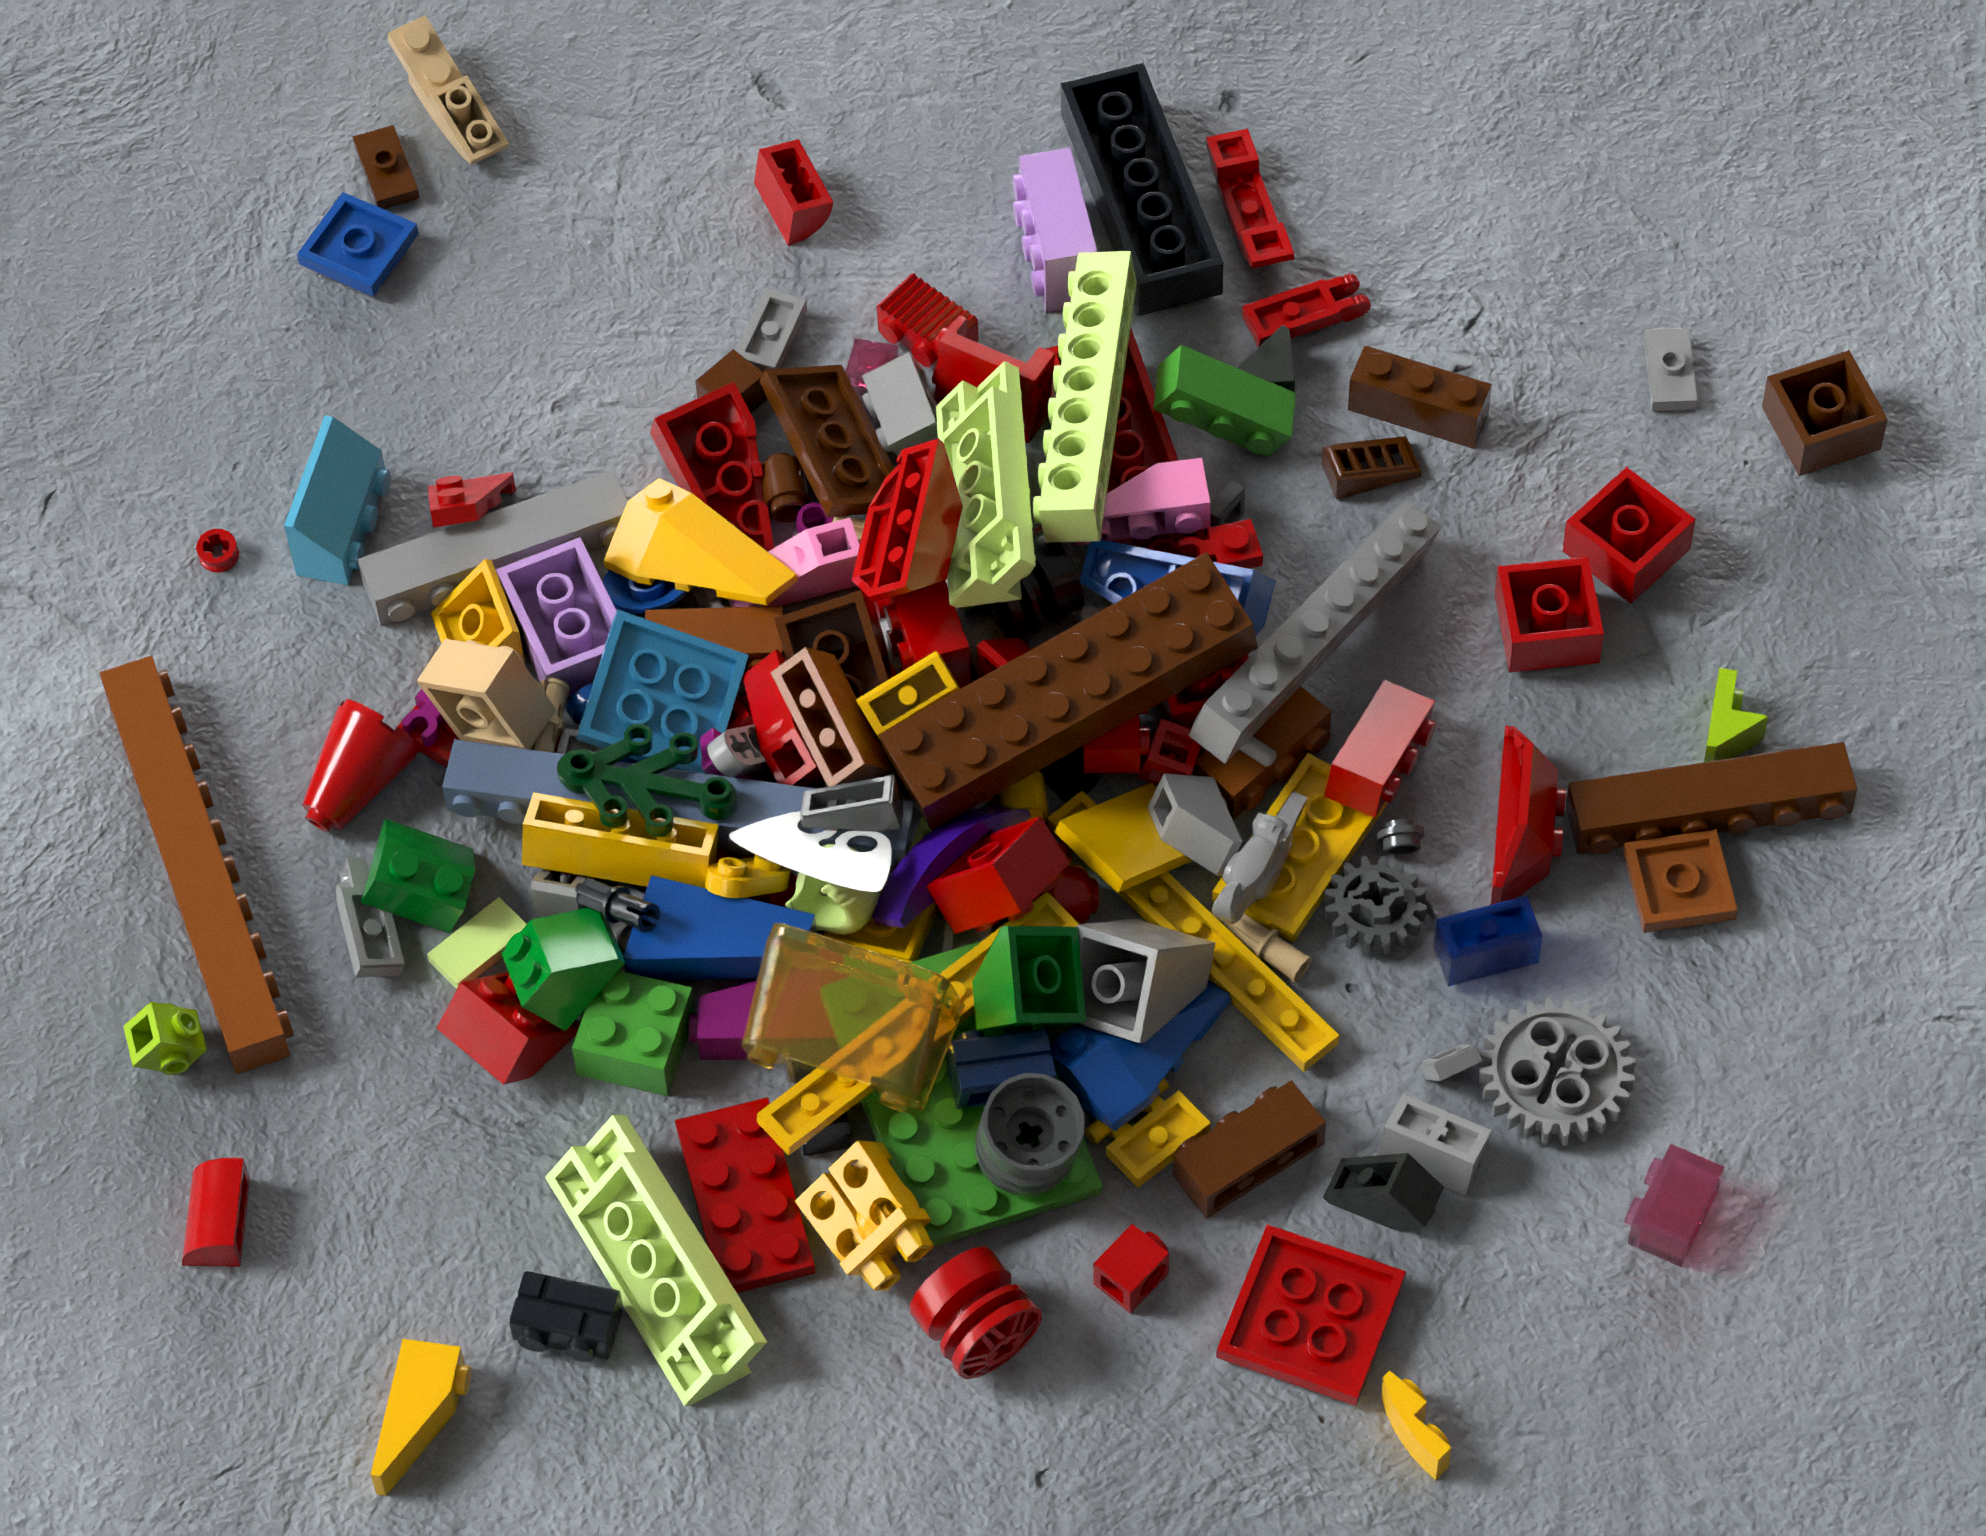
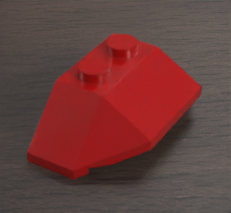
M939 438L902 449L896 459L898 465L885 478L868 507L852 581L874 602L947 580L963 505L945 444Z
M1505 725L1490 903V910L1496 911L1503 909L1550 874L1552 857H1561L1563 829H1556L1554 825L1555 816L1564 817L1566 789L1557 788L1558 769L1515 726Z

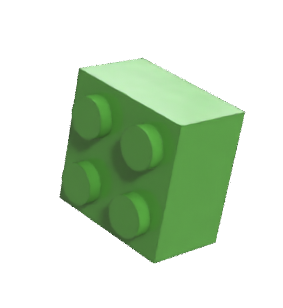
M618 971L585 1009L572 1046L577 1075L668 1096L689 1037L690 1014H696L692 987Z

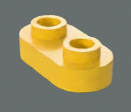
M756 854L754 857L745 859L721 858L718 863L711 864L708 867L705 888L715 895L727 898H746L782 892L788 888L791 869Z

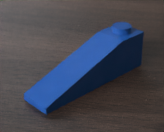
M1101 539L1100 541H1090L1080 583L1112 603H1116L1195 558ZM1213 562L1252 621L1255 635L1257 636L1265 626L1276 580L1253 569Z
M1208 980L1207 988L1145 1043L1133 1042L1076 1024L1050 1044L1055 1072L1059 1080L1077 1096L1084 1110L1113 1131H1116L1152 1104L1160 1093L1159 1083L1169 1071L1177 1072L1184 1063L1182 1057L1184 1051L1192 1041L1201 1040L1232 1001L1230 994Z

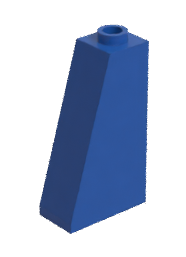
M651 875L643 900L652 902L659 907V920L647 915L642 916L643 919L656 924V926L647 933L633 927L623 958L625 960V972L657 980L770 978L805 969L808 967L809 961L816 962L821 951L823 935L817 933L815 914L748 898L722 897L709 892L706 888Z

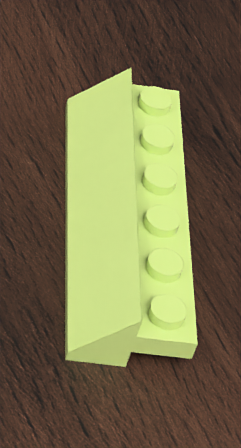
M1006 361L997 367L978 387L962 380L936 406L938 438L945 444L963 505L947 576L949 605L956 608L1022 599L1020 580L1026 578L1035 567L1036 556L1033 543V522L1031 519L1019 368Z
M612 1115L586 1146H572L545 1178L611 1287L615 1290H620L625 1310L683 1405L691 1406L752 1373L747 1364L764 1347L767 1341L627 1116Z

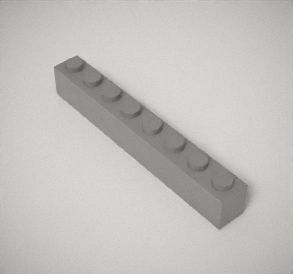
M1405 499L1204 703L1188 736L1226 764L1419 565L1427 555L1442 526Z

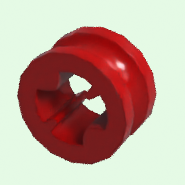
M216 528L208 530L197 541L196 550L199 560L206 570L224 572L235 566L239 560V550L235 537L227 530ZM218 544L222 545L224 548L222 550L223 556L214 558L212 547Z

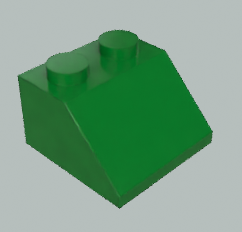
M385 819L361 903L450 933L466 906L475 872L474 849Z
M590 908L531 919L520 933H516L510 938L505 950L502 952L521 1006L564 1031L568 1029L625 964L609 922L603 918L601 913Z
M1001 927L972 981L976 1030H1006L1017 1027H1032V1030H1048L1086 1023L1078 927Z

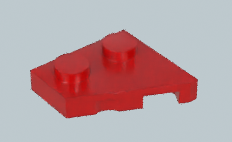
M513 472L463 480L461 476H447L436 480V485L428 486L433 528L481 519L487 514L488 510L495 508L501 503L500 494L514 493L516 491Z

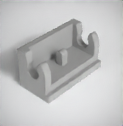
M1403 1093L1384 1126L1378 1155L1409 1153L1444 1188L1467 1196L1472 1187L1476 1169H1481L1492 1130Z

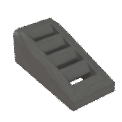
M895 775L803 792L800 816L802 827L874 831L900 830L902 827L903 800Z

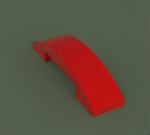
M1248 128L1206 137V145L1218 191L1233 235L1249 266L1256 268L1294 260V251L1283 222L1278 223L1261 177L1259 157Z

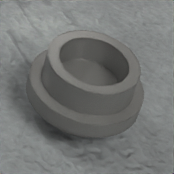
M1411 819L1388 821L1385 823V829L1377 833L1378 843L1383 844L1384 853L1388 855H1403L1416 852L1421 849L1420 840L1424 837L1423 827L1413 825V820Z

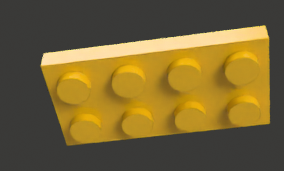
M1307 753L1266 813L1276 817L1293 791L1308 797L1293 830L1292 847L1287 860L1268 897L1255 901L1244 912V914L1269 931L1275 928L1280 932L1282 938L1292 943L1295 942L1324 899L1325 890L1330 889L1331 876L1333 874H1341L1344 864L1350 861L1388 804L1384 802L1374 818L1324 797L1331 765ZM1223 877L1212 891V901L1214 902L1226 886Z

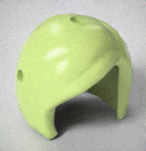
M826 844L821 847L830 848L835 844ZM849 847V849H851V850H853V851H856V852H859V851L855 850L854 848ZM799 872L796 880L795 894L786 902L785 906L790 909L815 914L816 927L819 931L845 935L859 931L869 921L877 905L880 891L866 892L854 890Z

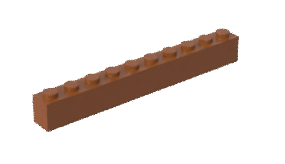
M152 655L101 671L99 674L234 1071L236 1074L290 1057L286 1039L294 1036L286 1009L276 1012L272 999L280 997V993L272 970L262 972L259 961L266 959L267 956L259 932L251 934L248 932L245 922L253 920L250 906L245 893L236 895L232 884L240 882L232 855L222 857L219 846L227 844L219 818L209 820L206 809L214 805L205 780L196 783L193 771L201 769L193 744L183 745L180 735L187 733L188 730L180 707L170 708L167 698L175 696L168 672L167 670L157 671Z

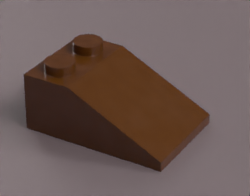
M862 590L774 618L786 660L805 647L834 654L857 699L893 677L884 635L874 602Z

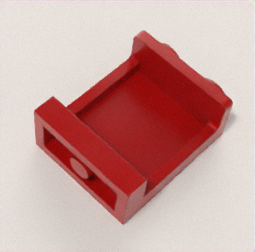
M959 315L949 328L944 327L939 332L934 344V352L938 353V358L932 375V383L936 385L935 399L937 404L962 380L978 387L997 367L1006 361L1019 368L1022 413L1025 426L1024 436L1025 442L1029 443L1049 417L1048 403L1052 391L1055 353L1038 347L1029 361L1025 363L966 338L968 319Z

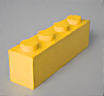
M533 792L523 822L522 865L646 887L652 875L705 888L708 867L716 863L719 824L673 817V830L668 835L657 837L647 832L645 820L637 810L627 809L628 819L626 823L617 828H610L601 823L599 811L592 802ZM616 809L607 811V813L616 814L620 812ZM656 818L653 821L656 823L664 822L665 819Z

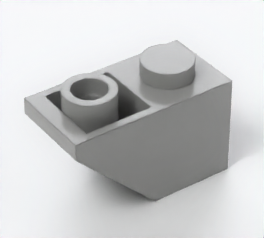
M1163 774L1147 807L1160 839L1215 875L1223 876L1228 862L1235 852L1239 850L1242 839L1214 777Z

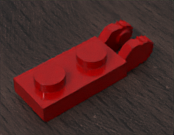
M1349 273L1348 275L1345 274L1342 277L1338 276L1326 281L1321 279L1246 304L1242 307V317L1259 348L1282 324L1289 328L1291 339L1339 323L1340 320L1348 322L1357 317L1364 316L1370 310L1371 303L1365 294L1349 297L1360 289L1359 286H1361L1357 276Z

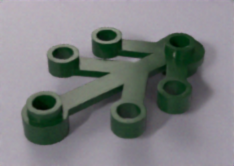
M633 724L625 730L623 740L597 752L585 749L570 751L563 755L557 764V775L560 782L572 793L586 794L599 811L601 823L610 828H617L626 823L628 819L627 803L620 796L610 795L603 784L620 787L645 820L647 832L657 837L668 835L673 830V812L670 807L657 804L650 793L699 802L701 813L712 820H723L730 817L737 807L736 789L723 777H712L705 783L657 775L676 765L690 764L698 757V741L694 735L687 732L675 734L670 739L669 748L627 768L612 766L631 755L642 756L651 751L653 747L651 729L644 724ZM635 738L645 739L641 742L632 741ZM682 746L690 747V749L684 751L678 748ZM612 809L620 811L616 814L607 813V811ZM656 818L665 819V821L661 823H656L653 820Z

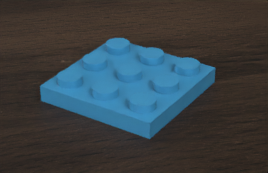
M617 610L576 740L603 749L623 740L624 732L629 726L644 724L652 731L653 747L645 755L629 756L631 759L642 761L669 748L670 739L675 734L687 732L694 735L698 741V757L690 764H679L670 769L705 773L701 765L700 737L711 728L716 729L720 733L726 731L749 655ZM635 738L632 741L641 742L645 739ZM682 746L678 749L684 751L690 749V747Z

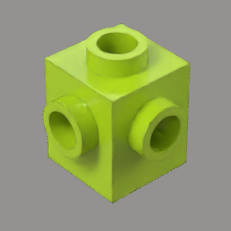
M151 1001L123 1026L133 1067L160 1071L166 1075H179L186 1071L195 1060L207 1051L197 1010L178 1007L171 1003Z

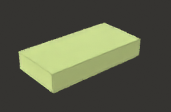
M498 897L427 953L428 960L457 989L461 982L476 979L500 960L510 938L514 934L520 933L527 924Z

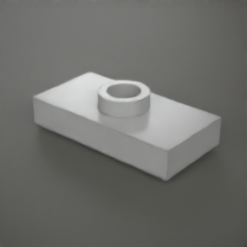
M1689 328L1645 329L1643 340L1652 411L1697 409L1698 398Z

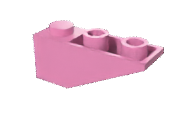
M1202 458L1157 463L1107 493L1101 540L1117 541L1132 538L1144 540L1155 535L1178 532L1190 534L1211 527L1210 498ZM1090 541L1074 542V545H1087Z
M851 518L806 529L768 551V553L796 573L798 582L768 605L728 599L730 607L783 606L857 586L852 581L860 544Z

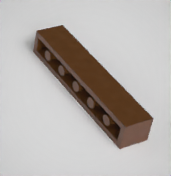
M1839 742L1569 782L1566 810L1577 854L1586 852L1604 854L1613 851L1615 848L1624 847V843L1715 829H1717V833L1729 831L1739 834L1750 831L1755 827L1768 825L1787 827L1802 820L1816 818L1824 820L1838 819L1845 814L1852 813L1857 786L1845 743Z

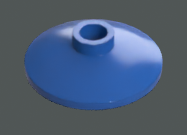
M608 570L602 580L615 609L628 613H645V610L664 609L675 604L687 594V591L676 590L674 582L655 579L652 585L641 584L611 570Z

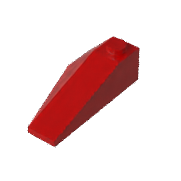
M735 382L655 417L650 435L678 487L694 494L767 552L773 549L774 544L769 511L764 501L761 478L763 473L761 461L759 462L755 421Z

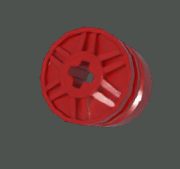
M986 1246L967 1250L943 1264L925 1280L910 1303L911 1316L929 1338L941 1341L940 1351L942 1355L952 1361V1367L964 1379L983 1376L1010 1360L1029 1342L1037 1332L1042 1321V1311L1033 1301L1027 1299V1293L1022 1287L1017 1284L1010 1285L1011 1273L996 1254Z

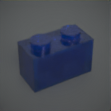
M1523 896L1436 919L1433 947L1449 987L1539 963L1542 933L1528 897Z

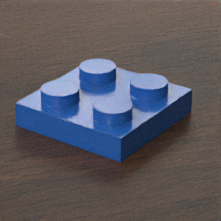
M342 192L297 253L299 265L374 297L419 235L417 223Z

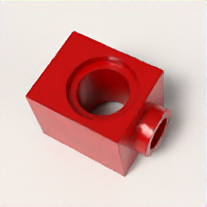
M1131 1224L1093 1263V1285L1130 1314L1169 1274V1252L1165 1243L1156 1234L1150 1231L1144 1233L1134 1224Z

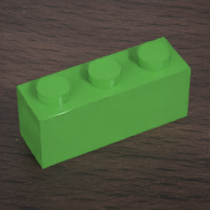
M1180 345L1158 365L1153 410L1168 415L1178 422H1184L1209 432L1214 437L1223 438L1245 447L1255 454L1269 457L1292 437L1296 393Z

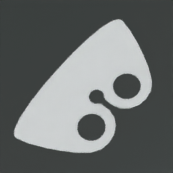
M801 811L765 819L729 834L730 839L736 844L769 861L816 879L854 890L866 892L881 891L890 871L892 849L891 843L885 835L873 830H850L836 838V844L833 847L824 848L819 845V842L832 837L838 829L826 828V830L816 834L802 832L798 828ZM856 836H869L874 838L878 845L872 851L856 852L849 849L847 842Z

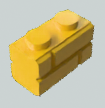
M935 651L859 697L856 701L880 739L879 734L961 688L941 655Z

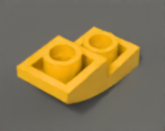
M1389 1370L1383 1376L1381 1399L1388 1419L1410 1455L1431 1477L1437 1480L1449 1468L1451 1455L1449 1440L1435 1425L1431 1423L1424 1424L1427 1401L1421 1389L1411 1380L1406 1378L1401 1380Z

